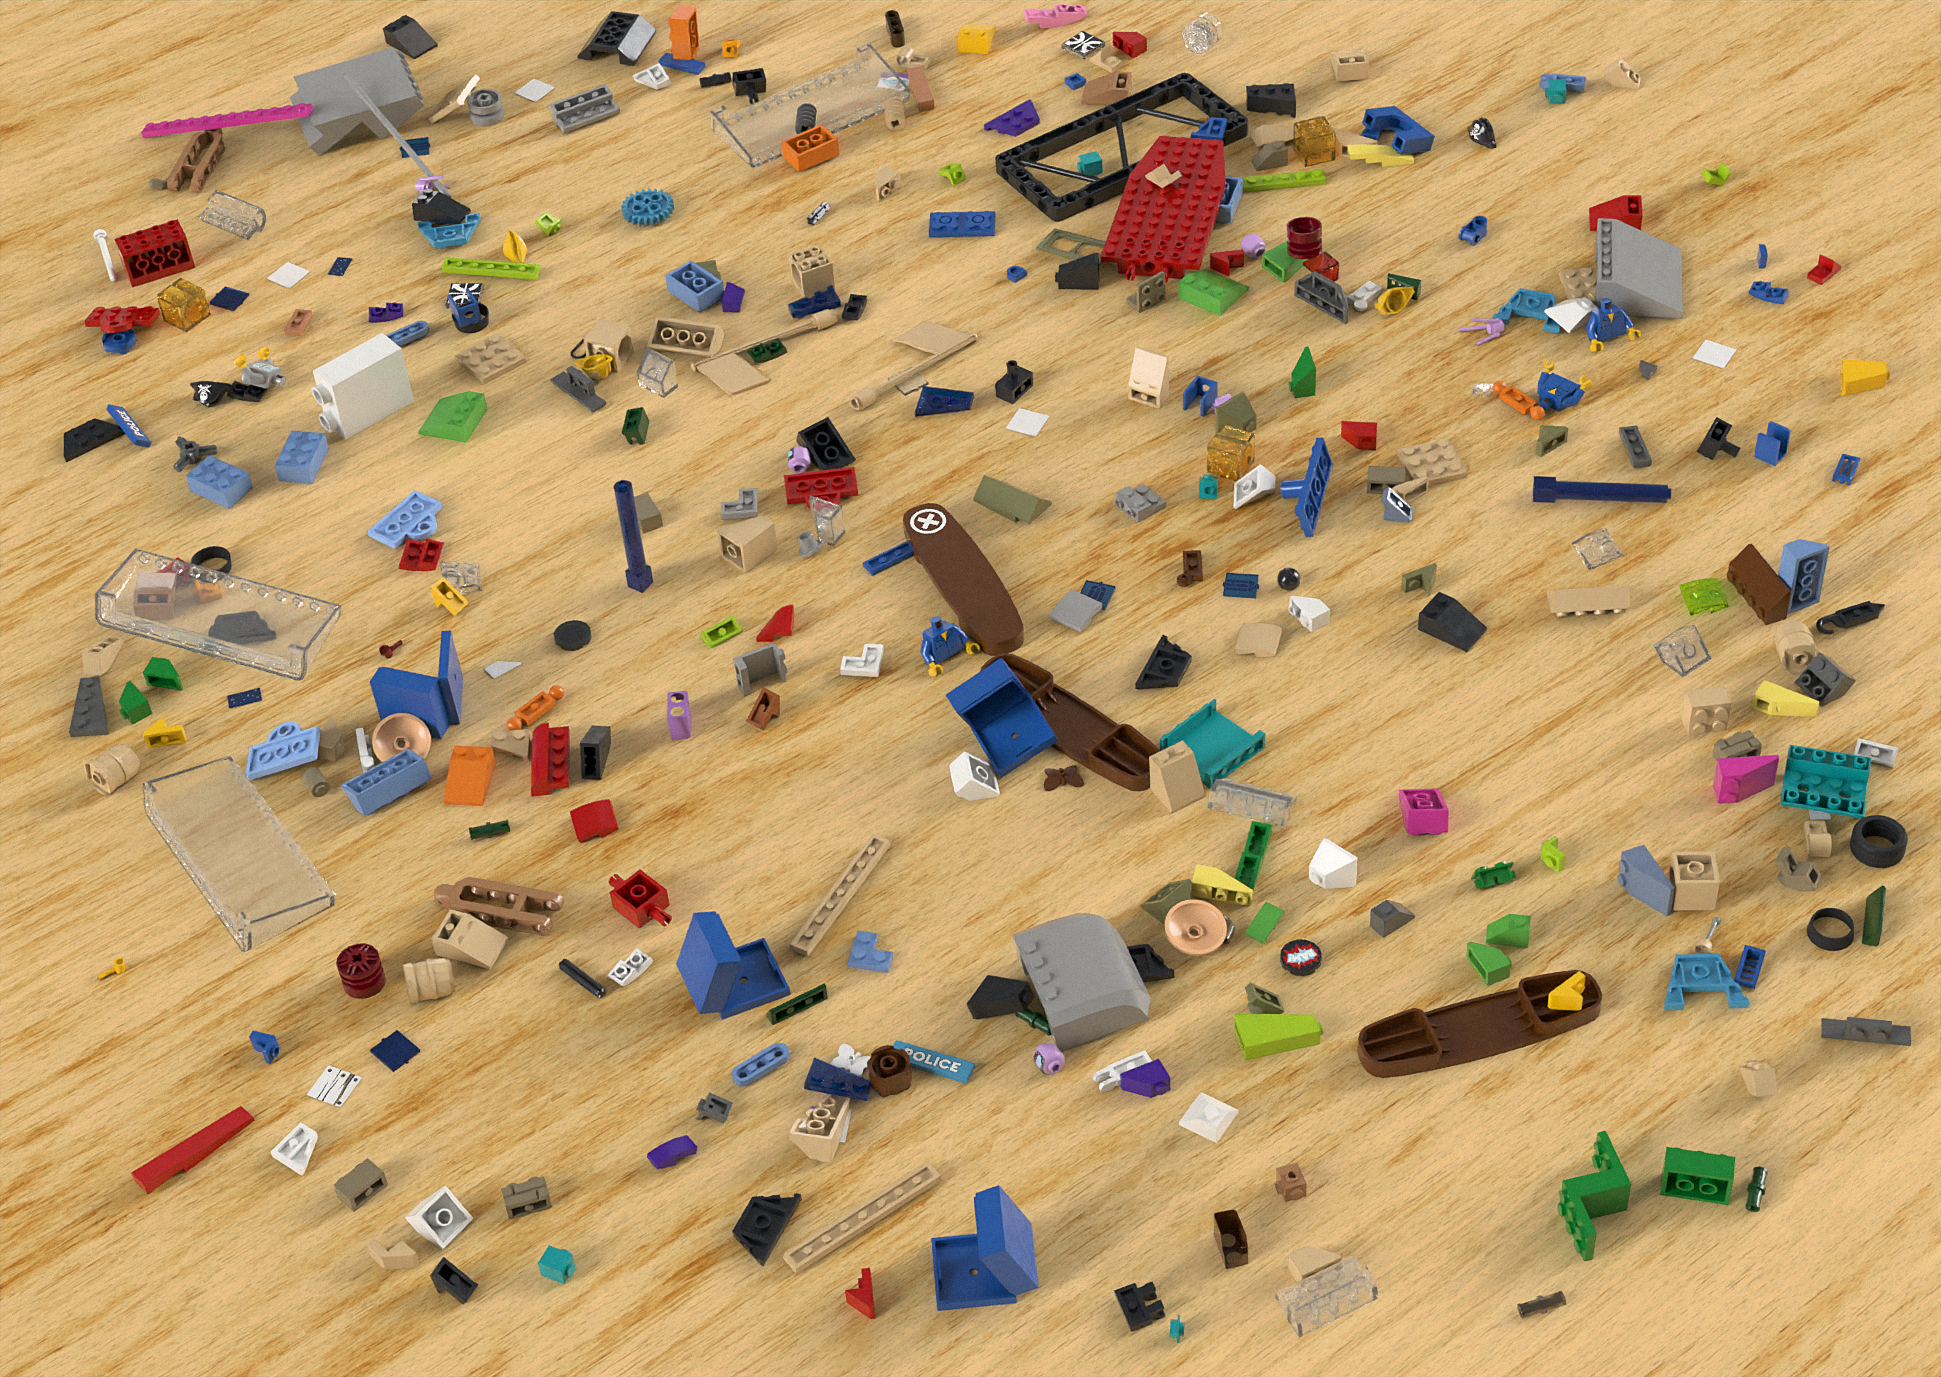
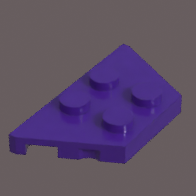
M1029 99L984 124V130L996 129L1000 134L1017 137L1040 124V118L1032 101Z

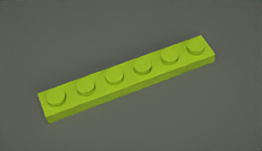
M1323 169L1242 177L1243 193L1326 184Z
M446 257L441 266L442 273L537 280L541 271L539 264Z

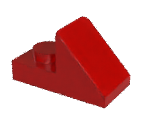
M1243 249L1210 253V269L1226 276H1230V268L1244 267Z
M1820 254L1818 265L1808 272L1807 279L1822 285L1841 270L1842 266Z
M870 1268L861 1269L862 1278H858L859 1288L845 1290L846 1302L868 1318L875 1319Z

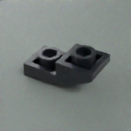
M234 380L232 388L227 391V396L242 401L260 402L267 389L251 384L247 386Z

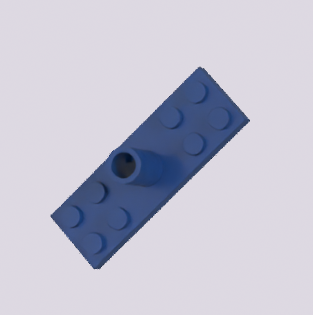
M1323 437L1316 438L1315 444L1312 446V455L1309 458L1305 479L1281 482V495L1283 499L1298 498L1299 500L1295 506V514L1299 517L1300 528L1304 530L1306 537H1313L1333 466Z

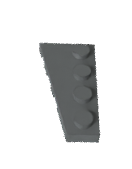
M99 677L80 678L69 730L71 737L109 735Z

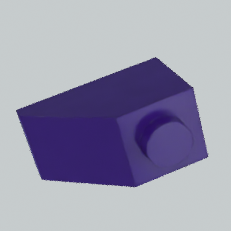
M1159 1059L1120 1074V1087L1127 1092L1152 1098L1157 1095H1163L1171 1090L1170 1076Z

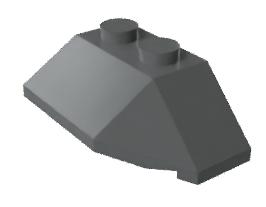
M1315 271L1295 281L1294 296L1340 322L1348 323L1347 294L1339 284Z

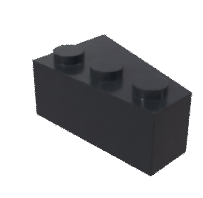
M1294 84L1246 86L1247 111L1267 114V111L1276 112V115L1279 116L1282 113L1291 114V117L1296 118Z

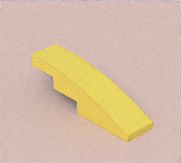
M1371 144L1347 146L1350 160L1365 158L1366 164L1380 162L1382 167L1414 164L1412 153L1401 154L1390 146Z

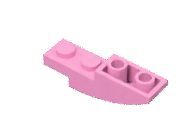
M1060 4L1055 5L1054 10L1024 9L1023 15L1027 23H1038L1040 28H1053L1079 21L1087 16L1084 5Z

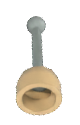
M1714 917L1712 919L1713 924L1706 938H1701L1696 942L1694 946L1696 954L1711 953L1712 943L1710 938L1716 926L1720 924V918Z

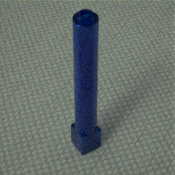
M1534 476L1533 502L1555 503V499L1667 503V499L1671 500V488H1668V485L1556 481V477Z
M620 480L614 484L613 488L628 568L625 570L627 585L629 588L643 593L653 583L651 566L646 564L632 483L627 480Z

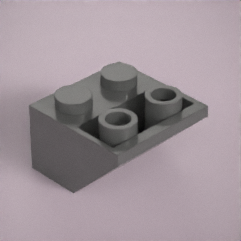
M1820 652L1795 681L1812 699L1819 701L1820 706H1824L1844 696L1856 682L1832 658Z

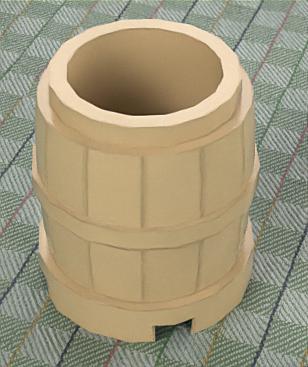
M1798 621L1783 623L1776 630L1774 635L1775 648L1780 656L1783 669L1790 671L1791 674H1802L1819 653L1813 635L1805 624Z
M117 744L103 751L96 759H91L84 765L87 779L92 778L94 781L92 786L102 795L114 792L117 787L127 783L140 769L137 755L125 744Z
M426 959L414 964L411 962L403 964L410 1004H416L424 1000H437V998L451 995V992H455L454 978L449 959Z

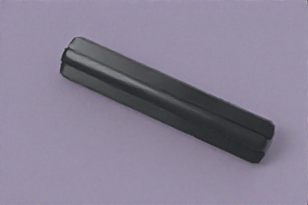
M563 959L559 962V968L597 998H602L606 994L604 986L568 959Z

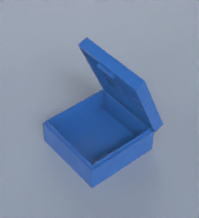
M451 630L441 631L438 677L388 667H379L370 680L381 721L387 716L396 713L411 714L421 719L429 729L430 736L437 739H442L450 725L460 724L463 674Z
M1002 658L946 694L957 714L971 727L1000 778L1058 741L1029 692L1025 690L1016 674ZM1014 734H1019L1017 738L1013 739Z
M716 911L693 913L676 965L699 1014L719 1012L723 1020L791 995L790 988L765 938L735 948ZM745 978L747 982L741 983L740 980Z
M999 1185L975 1193L974 1208L977 1234L931 1238L937 1311L1017 1303V1295L1039 1288L1032 1223ZM977 1270L978 1274L973 1276L970 1274V1271Z

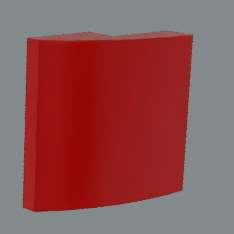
M427 538L425 543L408 539L399 563V569L408 571L436 570L444 543Z
M610 799L591 802L570 811L576 837L580 843L596 835L604 838L619 829Z

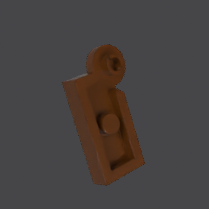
M1201 550L1183 551L1184 574L1177 577V584L1179 586L1187 587L1192 581H1203Z

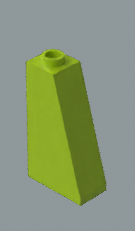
M1234 1014V1030L1245 1060L1320 1044V1035H1323L1322 1025L1320 1022L1317 1023L1314 1015Z

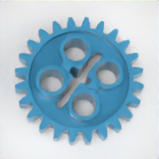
M650 188L648 191L642 189V192L636 191L635 195L630 194L631 197H626V201H623V205H621L622 215L625 220H628V223L632 222L633 225L638 223L639 226L645 224V227L648 224L654 226L655 222L660 224V220L666 221L665 218H670V214H673L674 202L671 195H668L667 192L663 193V190L657 192V189L651 191Z

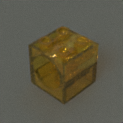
M1324 116L1294 123L1293 150L1304 167L1335 160L1336 133Z
M179 278L156 295L163 320L185 332H188L211 315L204 289L182 278Z
M1222 424L1207 445V473L1238 481L1247 473L1255 461L1254 433Z

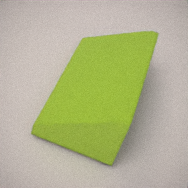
M731 616L701 632L700 638L710 648H713L741 633L742 629L734 616Z

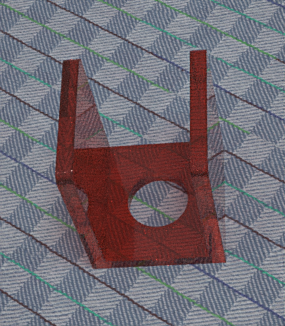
M1326 251L1315 258L1303 262V266L1311 272L1315 271L1333 282L1339 279V262Z

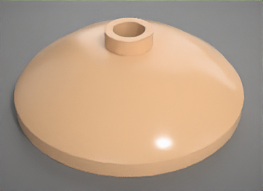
M396 713L387 716L376 726L372 737V745L375 755L381 762L392 758L406 749H410L425 759L430 751L431 736L425 723L418 717L407 713ZM400 742L405 744L403 748L398 746Z
M1185 900L1176 904L1170 909L1165 919L1164 929L1167 939L1177 950L1188 955L1203 956L1210 954L1223 944L1226 937L1227 925L1224 916L1215 906L1202 900Z

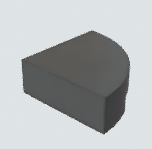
M1641 360L1639 370L1642 373V377L1649 380L1657 371V366Z

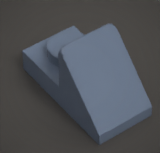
M1390 487L1385 489L1381 502L1386 507L1383 520L1411 522L1413 508Z

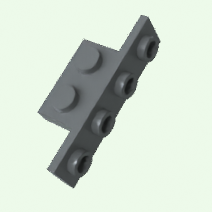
M573 366L566 369L567 373L563 371L550 379L554 385L591 412H595L606 405V401L595 394L594 381Z
M1847 1017V1020L1822 1018L1821 1038L1911 1046V1027L1892 1025V1021L1854 1017Z

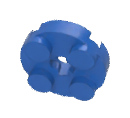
M130 329L118 333L106 332L102 336V342L106 352L124 355L136 344L137 338L134 331Z

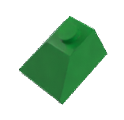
M1309 346L1304 348L1291 373V381L1288 382L1289 391L1293 392L1294 398L1315 396L1316 367Z

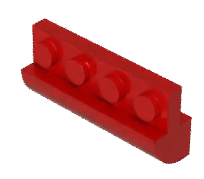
M543 723L533 730L531 797L551 795V789L569 788V726L550 728L549 723Z

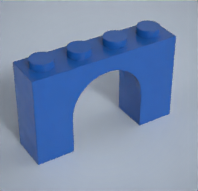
M1396 106L1372 108L1365 111L1362 124L1371 131H1397L1392 147L1399 153L1407 154L1431 150L1435 136Z

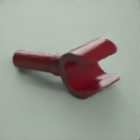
M399 640L390 647L382 645L379 648V652L385 658L390 659L393 655L392 652L402 645L403 642Z

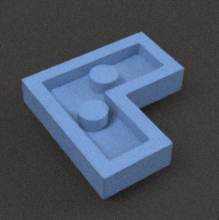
M857 931L848 959V967L888 973L893 959V952L875 949L878 933Z

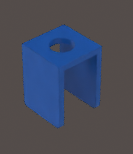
M466 288L469 305L459 308L452 296L448 295L451 312L461 327L481 321L478 303L469 288ZM468 311L473 312L472 317L465 318V314Z
M1197 375L1183 392V410L1186 411L1197 396L1200 395L1203 396L1201 398V416L1204 417L1212 407V403H1215V398L1218 397V382ZM1203 385L1209 386V390L1206 391L1203 388Z
M1770 421L1768 423L1767 435L1760 432L1757 436L1754 457L1776 466L1787 454L1791 430Z

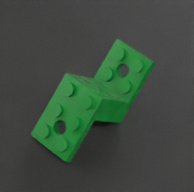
M1606 1131L1598 1132L1596 1142H1594L1595 1152L1592 1156V1163L1595 1169L1598 1168L1599 1172L1563 1180L1562 1190L1559 1191L1560 1203L1557 1205L1558 1212L1561 1217L1564 1216L1567 1232L1573 1236L1576 1252L1581 1253L1584 1261L1593 1259L1597 1235L1590 1219L1626 1211L1628 1208L1631 1182Z

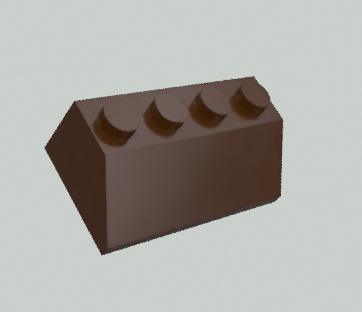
M1752 543L1748 544L1729 563L1727 579L1735 586L1737 592L1744 597L1748 606L1752 607L1757 617L1765 625L1785 620L1787 618L1791 590Z

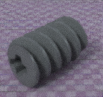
M805 103L798 107L795 125L797 134L815 127L817 109L814 105Z

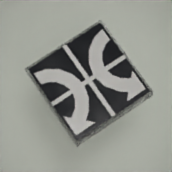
M1085 31L1079 32L1062 43V49L1084 60L1105 47V41Z
M483 283L450 284L448 295L452 296L457 306L468 303L466 288H469L477 302H481L484 290ZM447 295L445 306L446 309H451Z

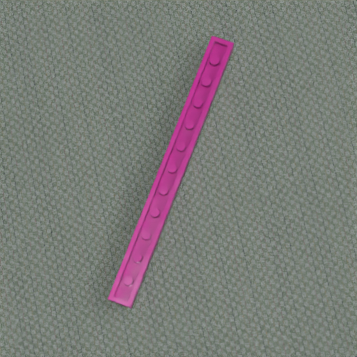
M300 103L294 106L286 105L279 108H260L255 111L245 110L240 113L231 112L225 115L217 114L209 117L206 115L201 118L191 117L186 120L176 119L170 122L148 123L141 134L143 138L303 118L310 115L313 106L311 103Z

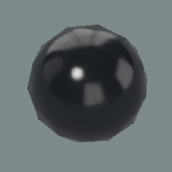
M1289 567L1282 569L1278 573L1277 582L1282 589L1292 591L1300 584L1301 577L1297 570Z

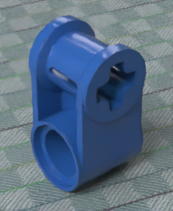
M1484 216L1474 217L1467 225L1461 228L1458 238L1466 240L1472 246H1475L1487 235V218Z

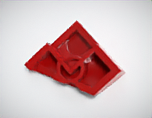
M793 604L786 605L776 611L757 635V642H774V636H792L795 617Z

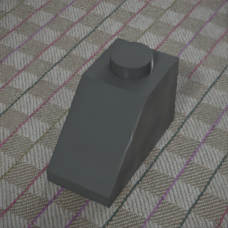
M1390 900L1383 901L1370 911V926L1383 938L1415 919V915L1402 903Z

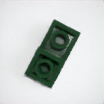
M776 339L766 346L760 343L747 352L755 363H761L787 353V349L779 339Z

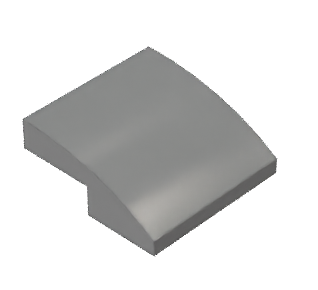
M1071 589L1058 602L1049 618L1081 632L1091 624V618L1102 610V603Z

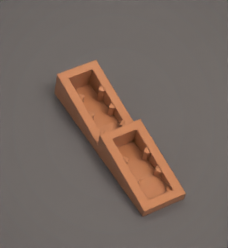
M922 67L906 69L919 111L934 109V98Z

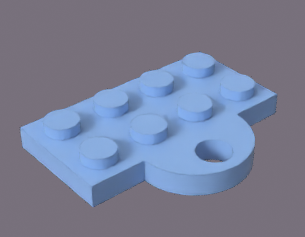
M414 490L368 530V536L394 549L398 548L407 539L418 541L429 538L437 530V522L434 515L443 508L442 502Z
M286 722L277 726L269 734L265 743L249 748L245 777L248 780H253L317 760L321 730L317 726L302 730L296 722Z

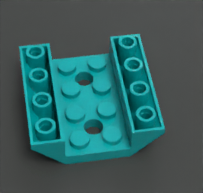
M1789 745L1780 805L1864 818L1871 758ZM1801 788L1806 789L1807 792H1806V791H1800L1799 789H1801ZM1841 795H1845V796H1847V797H1849V798H1843V797H1840V796H1841Z

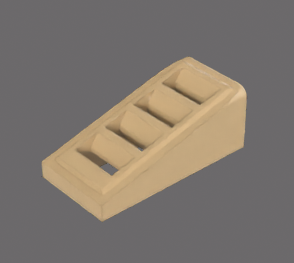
M1424 476L1393 487L1392 490L1408 504L1428 492L1429 477Z

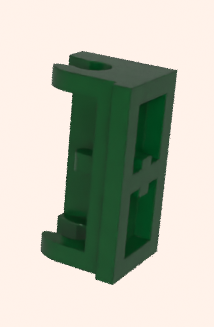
M643 407L626 411L622 434L625 435L628 443L631 445L633 444L631 438H636L640 445L645 444L650 421Z

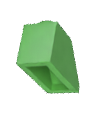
M1508 914L1488 924L1486 944L1528 948L1531 916Z
M1474 942L1467 943L1466 957L1487 986L1510 977L1511 961L1500 949Z

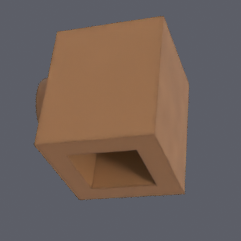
M1298 1163L1276 1168L1275 1187L1279 1195L1282 1194L1285 1202L1299 1200L1306 1196L1307 1183Z

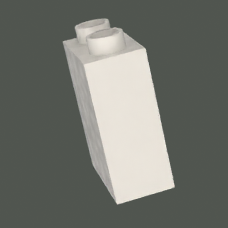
M383 333L313 370L316 386L312 387V394L323 408V412L319 414V420L327 432L330 433L335 430L345 440L414 402L402 348Z

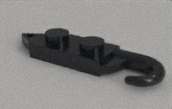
M1866 601L1835 611L1833 614L1818 619L1816 628L1823 634H1833L1834 630H1826L1823 628V625L1832 622L1834 625L1846 629L1878 619L1885 604Z

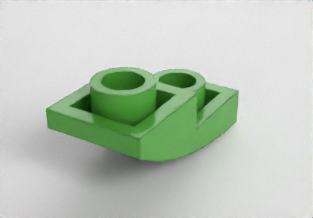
M1265 902L1247 929L1246 935L1264 945L1272 930L1276 928L1284 911Z

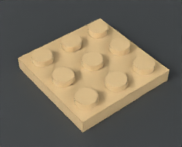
M474 74L448 91L428 120L432 124L437 120L440 122L446 115H451L456 108L460 109L465 104L463 101L468 99L471 95L470 92L477 87L476 83L480 78Z
M1597 267L1559 271V278L1567 300L1586 297L1593 304L1595 303Z
M498 333L455 355L456 361L483 385L526 363L525 356Z
M1448 438L1397 449V456L1411 481L1427 476L1429 477L1428 486L1467 478V471Z

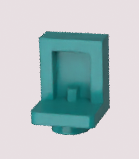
M1203 474V477L1199 478L1200 499L1217 498L1218 477H1214V474Z

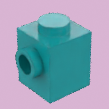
M1565 79L1548 80L1545 97H1548L1549 104L1565 103Z
M1097 151L1078 156L1077 169L1079 172L1090 176L1103 173L1102 159Z
M550 1245L538 1261L542 1276L565 1284L567 1279L574 1274L576 1268L573 1255L568 1250H560Z

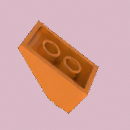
M454 745L449 762L444 797L445 804L483 806L496 765L492 747Z

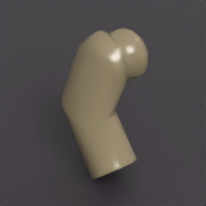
M153 178L149 181V186L157 190H163L167 188L168 178L164 180Z
M1222 914L1227 925V933L1223 943L1229 944L1235 932V925L1230 918Z

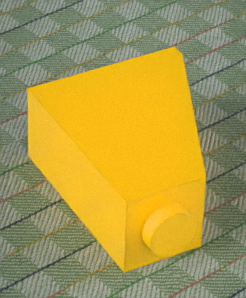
M1843 359L1840 371L1841 396L1884 387L1885 381L1889 380L1890 369H1887V363Z

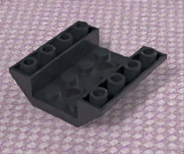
M611 11L600 21L577 57L579 59L592 60L597 52L617 53L620 64L634 66L656 33V29L639 14Z

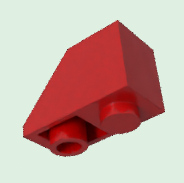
M1113 32V46L1130 57L1135 58L1147 51V38L1140 33Z

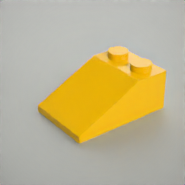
M965 24L962 26L957 35L958 52L988 54L996 26Z

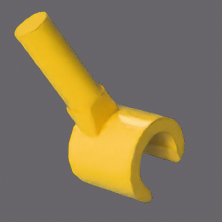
M123 958L114 959L113 967L97 975L98 978L101 980L113 973L123 974L126 970Z

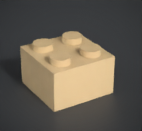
M1725 686L1685 691L1681 718L1688 735L1727 730L1731 701Z

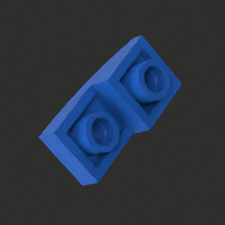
M1754 281L1749 294L1767 302L1784 304L1789 296V290L1779 287L1771 288V282Z

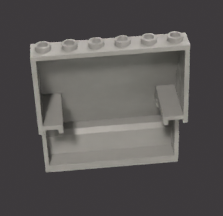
M392 47L294 76L299 90L290 97L293 106L300 103H311L313 106V110L308 117L298 119L309 147L316 154L321 156L361 122L367 125L382 140L390 134L387 128L343 77L345 72L349 73L395 129L425 106L422 100L423 96L419 92L420 89L415 84L416 80L412 76L413 73L408 68L409 64L404 59L405 55L400 50L397 51Z

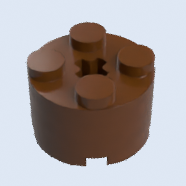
M886 1045L875 1049L871 1053V1057L867 1061L869 1082L871 1087L881 1097L896 1095L910 1088L912 1080L909 1055L902 1048L899 1050L894 1048V1046Z

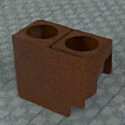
M1232 1209L1215 1213L1214 1237L1226 1269L1248 1264L1247 1236L1237 1211ZM1232 1234L1236 1242L1233 1246L1225 1247L1222 1245L1221 1236ZM1231 1252H1238L1241 1254V1258L1235 1259L1233 1264H1229L1226 1260L1227 1255Z

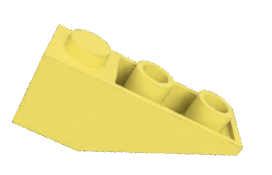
M1766 680L1762 682L1755 692L1752 708L1769 715L1816 717L1819 707V701Z
M1196 865L1192 879V896L1252 906V889L1216 867Z

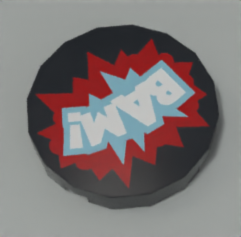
M1293 940L1285 944L1281 950V965L1285 970L1290 971V974L1295 976L1311 975L1321 966V950L1311 941Z

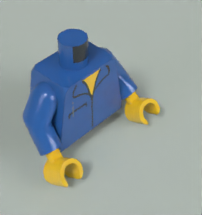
M1609 298L1601 300V308L1594 309L1591 312V317L1586 325L1589 340L1592 342L1590 345L1592 352H1596L1597 348L1598 351H1602L1604 349L1602 341L1627 334V330L1629 331L1628 338L1630 340H1635L1633 333L1638 338L1641 337V332L1633 329L1634 325L1629 316L1622 308L1612 304Z
M1545 359L1543 361L1545 370L1541 373L1537 386L1539 405L1544 410L1552 408L1556 411H1562L1567 407L1577 405L1585 393L1584 390L1592 387L1591 379L1587 381V377L1584 375L1580 378L1581 385L1553 372L1549 374L1550 371L1554 370L1555 364L1552 361V364L1547 366L1548 359Z
M939 616L932 617L930 619L931 627L922 633L923 640L920 653L927 666H930L928 672L933 677L937 676L935 669L938 674L943 673L942 666L937 664L964 649L963 645L967 646L966 652L970 655L974 654L971 650L972 646L975 650H980L977 643L971 644L970 638L961 628L954 623L941 620Z

